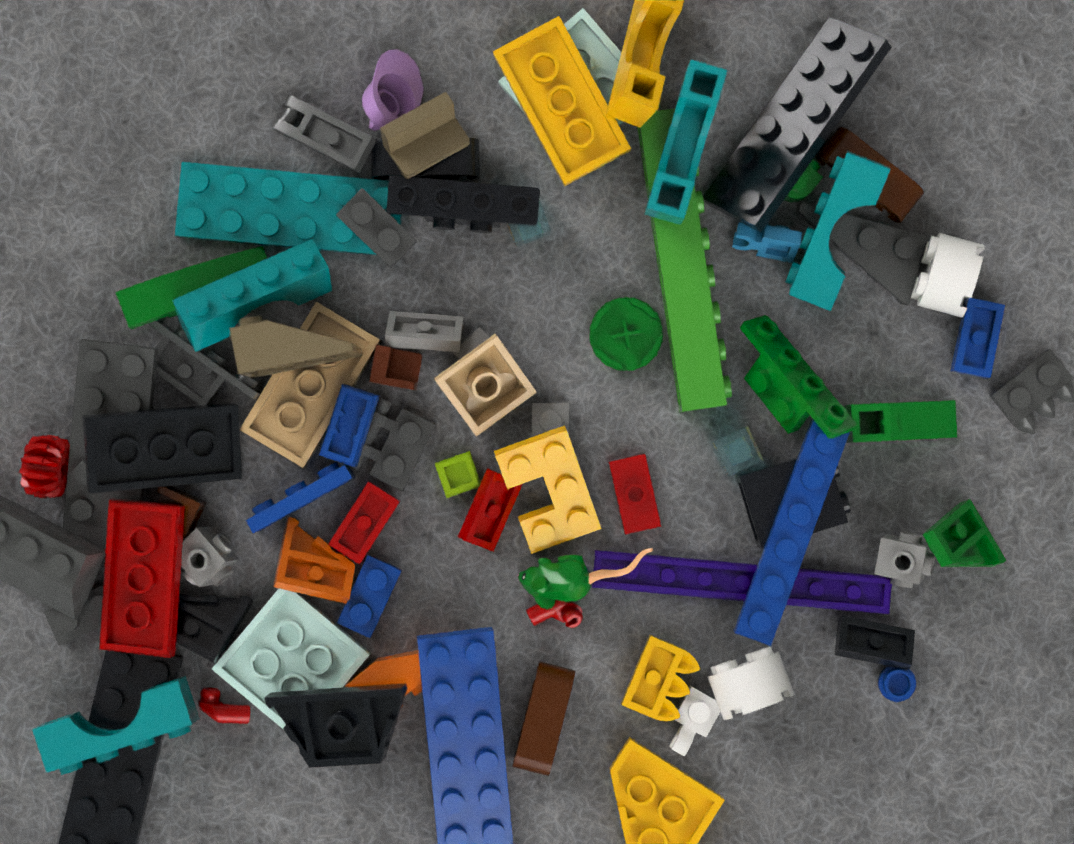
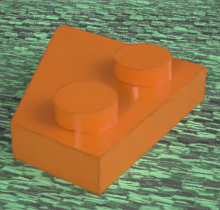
M288 517L285 523L273 587L346 604L350 599L355 564L344 555L334 552L328 543L319 536L314 539L298 526V520Z

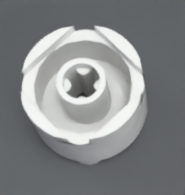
M939 233L937 237L931 236L930 241L926 242L921 258V263L927 264L925 273L921 272L920 276L916 277L911 299L918 300L917 306L962 318L967 308L960 305H963L965 297L972 298L983 256L979 254L984 250L985 246Z
M771 646L746 654L747 662L738 665L736 659L710 667L713 675L708 676L723 720L733 718L731 710H734L735 714L742 712L745 715L783 701L782 692L784 697L795 695L779 651L773 652Z

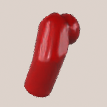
M555 600V604L551 609H543L538 604L526 609L534 626L552 617L565 623L569 628H575L583 620L582 609L574 601Z
M205 687L200 691L199 709L216 722L249 723L250 705L224 704L219 701L221 693L218 688Z

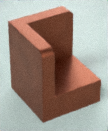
M376 345L369 382L416 391L422 355Z

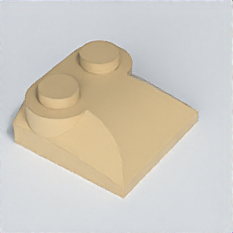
M496 334L434 378L476 437L537 393Z

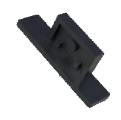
M390 176L386 210L389 214L425 217L427 222H433L432 228L455 230V224L470 225L471 232L492 233V227L500 228L501 224L536 226L538 222L540 189L536 187L417 177L406 179L404 176Z

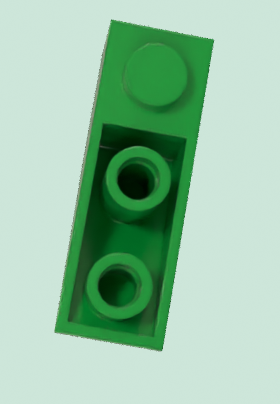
M956 400L844 405L848 414L857 424L853 431L849 433L846 443L957 437Z

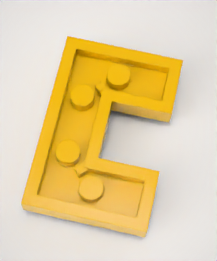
M565 425L494 450L507 489L543 477L553 504L518 516L531 554L601 529Z

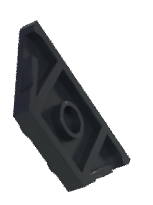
M407 684L272 692L265 697V703L269 709L274 706L286 725L283 727V730L290 740L298 745L299 753L309 768L381 764L387 755L407 691Z

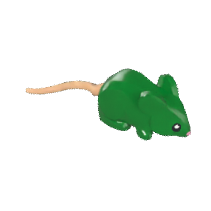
M653 548L641 551L632 563L625 568L617 570L601 569L589 573L583 557L580 555L560 556L557 563H552L548 558H539V566H533L521 571L518 574V579L524 589L534 597L541 608L551 609L555 604V600L565 602L581 600L588 594L591 584L597 580L623 576L632 572L646 554L653 551Z

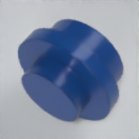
M887 666L878 677V688L881 694L888 700L902 702L910 698L914 693L916 679L910 669L905 670Z

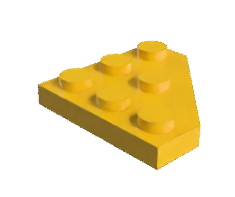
M631 737L628 738L609 768L626 844H697L725 801L724 797Z

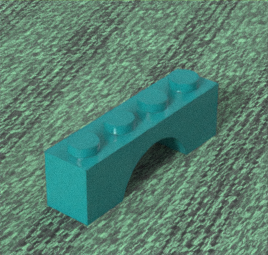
M690 59L644 215L681 225L695 184L703 148L728 70Z
M847 151L845 158L837 156L829 174V178L835 180L830 194L822 192L814 213L820 215L815 229L807 227L799 247L806 250L800 264L793 262L785 280V283L791 285L788 295L831 311L845 279V271L836 263L830 251L829 238L837 220L849 210L860 206L876 205L890 173V167Z
M310 239L172 301L179 322L194 351L197 352L230 337L229 328L235 327L246 314L262 305L275 301H291L300 306L331 292L332 285L329 267L313 239Z
M183 676L150 687L142 692L137 716L125 728L117 730L99 728L87 721L78 711L42 723L33 728L32 731L46 773L59 769L61 775L82 768V761L95 757L97 763L119 756L118 749L131 745L133 751L155 744L154 737L168 733L169 739L187 734L191 732L190 725L200 718L187 678Z

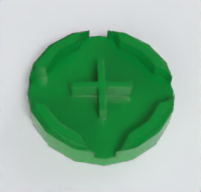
M629 297L614 299L605 303L595 313L590 325L589 342L595 356L604 365L617 371H634L646 366L657 356L663 342L661 321L658 314L646 302Z

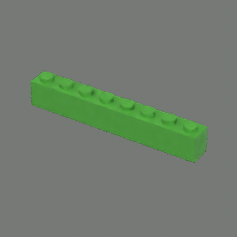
M675 108L656 111L641 128L637 127L648 199ZM699 167L696 176H699ZM695 185L681 225L651 217L679 413L726 406V398L732 397L729 375L723 376L721 361L726 360L725 343L723 338L717 339L715 324L721 323L718 301L712 302L710 287H715V274L713 265H706L704 250H710L709 234L707 227L701 228L699 213H704V200L702 191H695Z

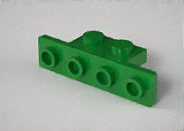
M763 315L742 323L740 326L741 331L761 354L744 379L788 434L798 431L809 416L812 417L830 439L853 431L857 426L856 422L769 316Z

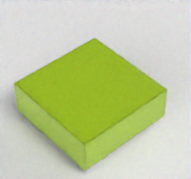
M470 451L435 463L446 498L478 488L481 484Z

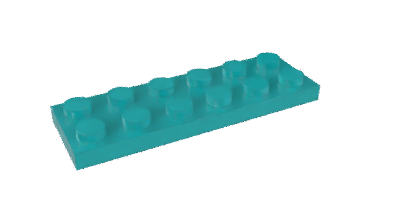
M182 162L175 236L289 248L313 239L318 250L376 255L336 214L361 188L386 210L389 181ZM390 214L401 225L402 215Z

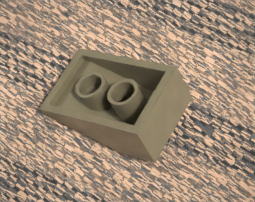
M262 316L240 319V326L229 328L238 374L250 378L362 356L361 348L353 343L269 321V319H262Z

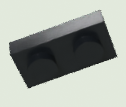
M842 615L838 620L835 655L909 670L913 663L915 630Z

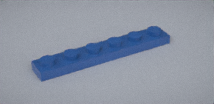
M811 419L733 632L769 646L772 645L850 432L830 439L816 422Z

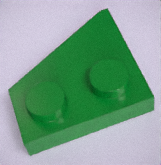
M971 499L957 504L922 534L929 545L930 551L935 555L941 567H993L1006 561Z

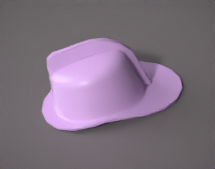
M398 49L388 50L380 56L376 64L373 80L365 89L362 97V106L370 119L369 128L373 131L379 130L380 127L417 108L421 104L423 84L419 68L407 53Z

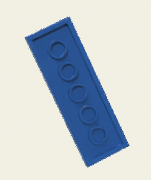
M486 627L418 635L417 645L437 844H513L493 628Z

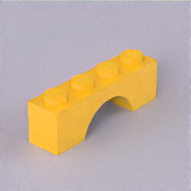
M634 0L606 115L641 128L658 110L666 77L660 74L661 58L671 29L681 13L684 0Z

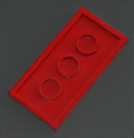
M116 498L109 499L100 650L165 658L175 656L185 506Z

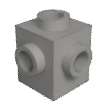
M211 526L196 528L183 541L181 573L193 585L203 587L214 584L219 586L232 575L231 567L239 558L232 552L234 546L224 535L217 534Z
M900 531V535L897 536L886 533L881 537L874 574L891 578L890 583L893 585L913 588V584H920L924 580L925 575H932L935 555L929 553V545L927 542L922 541L923 536L920 534ZM902 555L907 556L911 563L905 562Z

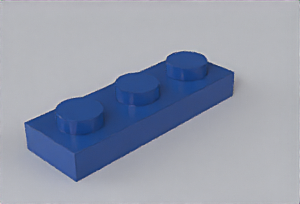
M335 462L317 472L320 479L307 486L303 480L286 489L284 492L287 497L274 504L272 499H269L252 508L254 516L246 520L252 533L265 529L356 478L350 466L344 465L339 467L338 463Z

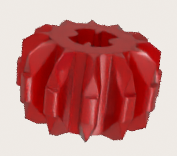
M53 435L32 436L29 440V444L24 447V456L21 458L22 465L19 470L22 476L20 484L26 494L44 499L61 497L67 484L70 444L67 439Z

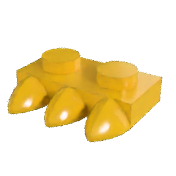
M649 635L621 705L659 721H672L680 718L677 708L670 700L666 699V696L683 697L690 694L687 684L681 677L676 675V672L681 674L697 672L700 670L698 662L685 649Z

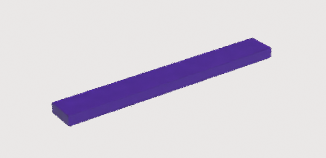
M595 550L593 571L625 568L632 563L638 554ZM646 554L632 572L623 576L597 580L592 583V588L745 601L758 564ZM800 568L786 605L889 614L892 590L891 578L871 574Z

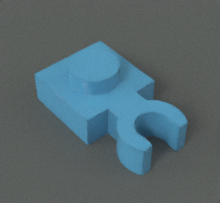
M738 223L737 231L733 237L732 248L737 250L753 249L757 250L756 256L793 263L801 244L802 232L791 230L782 225H766L763 231L759 232L743 223Z

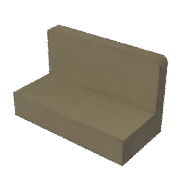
M447 92L438 95L380 127L383 146L406 179H410L470 144L469 137L455 118L454 102Z

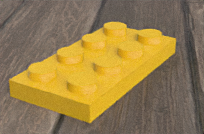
M560 16L493 51L495 60L564 187L631 151V147L616 119L606 115L608 105Z

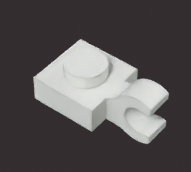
M692 686L689 687L690 694L683 697L677 708L680 718L675 719V721L681 723L669 745L672 750L684 757L693 742L696 732L706 738L720 713L715 699Z

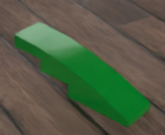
M263 246L192 265L116 291L115 293L128 327L132 330L166 316L169 319L177 316L172 300L267 259Z

